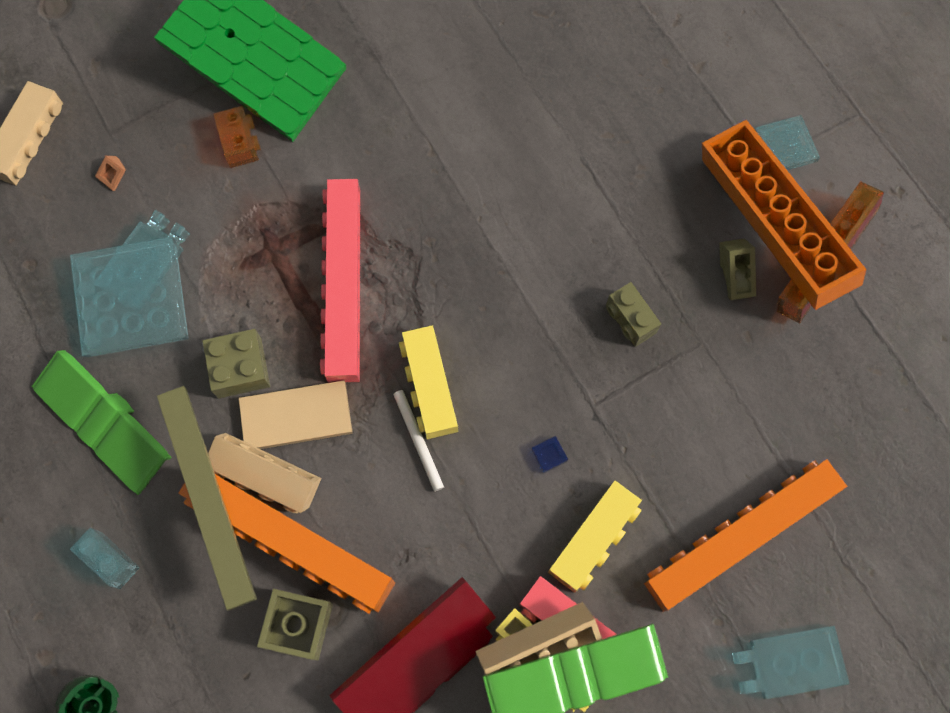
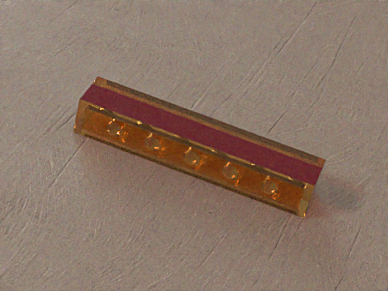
M861 181L831 222V226L850 249L854 247L879 211L884 195L883 191ZM791 279L778 298L777 312L800 324L812 305Z

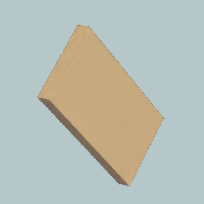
M345 380L239 398L243 440L259 449L353 434Z

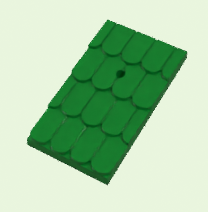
M183 0L177 10L174 11L162 26L163 28L154 37L159 45L292 142H294L346 70V64L338 56L275 11L264 0Z

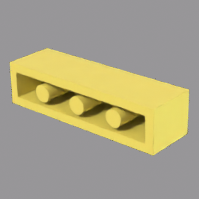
M433 325L402 332L403 341L399 342L402 358L407 357L409 366L405 367L408 382L413 381L415 391L410 393L413 406H419L421 416L416 417L420 433L425 432L427 439L458 432V425Z
M614 481L548 573L574 593L579 588L584 591L593 579V576L590 575L595 565L600 568L610 554L606 550L610 544L617 545L626 533L622 530L623 526L627 521L633 523L641 512L638 505L642 500L617 481Z

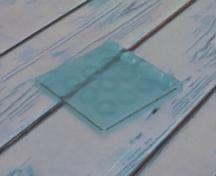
M173 237L70 255L82 356L92 357L189 339L176 241Z

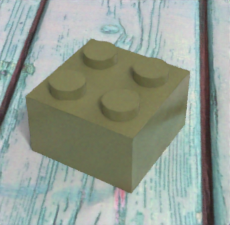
M256 329L202 340L210 388L218 399L270 387L262 339Z
M273 589L257 647L319 661L333 604L329 601Z

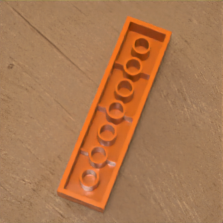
M747 120L702 143V161L815 310L863 285L866 268Z
M215 475L234 533L249 543L253 539L257 540L254 546L275 557L276 553H279L281 555L279 561L296 571L300 567L306 569L303 575L320 585L326 581L330 584L327 589L343 599H346L348 595L353 597L354 601L352 604L370 614L372 609L379 613L395 585L391 577ZM184 483L178 494L185 497L186 499L183 503L193 509L186 484Z

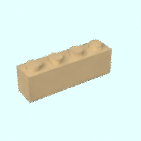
M27 81L0 127V180L16 186L20 178L25 175L29 162L37 154L41 141L49 133L50 126L55 117L61 112L63 103L54 90Z
M227 433L215 436L208 453L215 475L220 478L227 477L235 481V485L241 489H252L258 492L259 497L264 500L277 501L283 504L285 510L292 513H302L310 507L322 479Z
M581 602L476 651L485 675L592 643L601 640L602 637L595 618L585 604Z

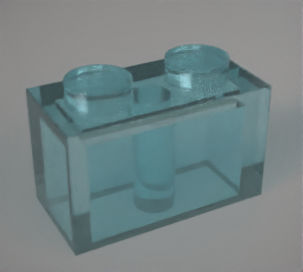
M89 528L70 548L108 586L121 589L140 568L102 532L93 528Z

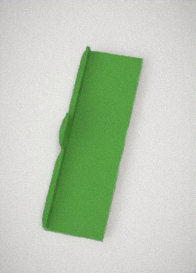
M65 350L55 353L32 385L37 395L70 428L74 429L80 439L91 447L96 455L137 495L143 491L163 463L172 458L165 448L134 417L129 415L134 410L128 402L117 393L108 394L102 385Z
M650 624L482 677L492 713H565L570 708L580 709L593 704L595 700H608L659 684L668 675L654 624Z

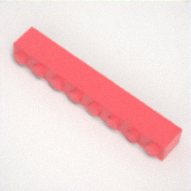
M358 179L327 180V189H323V204H327V212L322 213L323 228H327L326 236H322V249L326 251V260H322V275H326V284L321 285L322 300H326V308L321 309V323L325 324V333H321V349H325V359L320 360L321 375H325L328 383L344 380L345 382H360V187Z

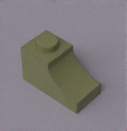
M745 238L719 242L720 267L725 275L728 298L730 300L755 297V247Z

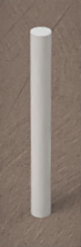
M397 391L393 395L434 492L444 488L423 436L419 431L418 424L404 391Z

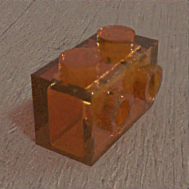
M243 106L214 113L224 155L230 168L259 161L257 151L261 150L257 135L252 136L251 129H255L251 114L246 115Z

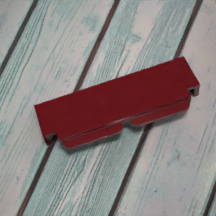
M461 577L329 696L343 713H414L435 693L438 686L443 682L449 681L477 655V650L489 644L493 635L486 627L496 617L467 581Z

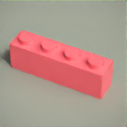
M540 576L519 606L523 608L521 614L535 623L536 620L542 621L577 604ZM595 618L602 639L617 635Z

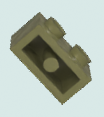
M632 282L609 295L606 303L607 311L618 322L624 336L635 347L658 332L661 322Z

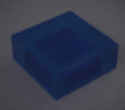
M556 436L531 449L543 473L569 460Z

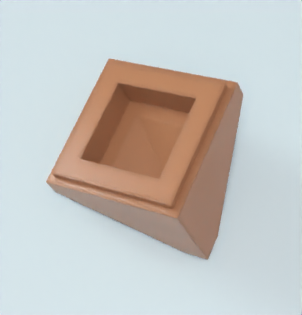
M105 156L95 177L112 191H115L126 169L116 156Z

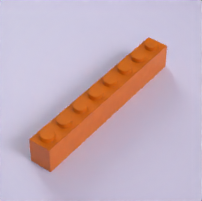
M826 459L818 464L814 460L802 468L805 474L799 478L792 475L780 483L783 489L777 493L770 490L758 498L761 504L754 509L750 504L737 513L739 519L732 524L729 520H726L714 528L717 534L710 539L707 535H704L692 543L695 549L688 554L682 550L670 558L673 564L666 569H663L660 565L647 575L650 579L644 585L662 611H668L848 487L830 462Z

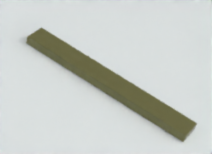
M182 386L157 396L226 610L229 611L257 600L187 390Z

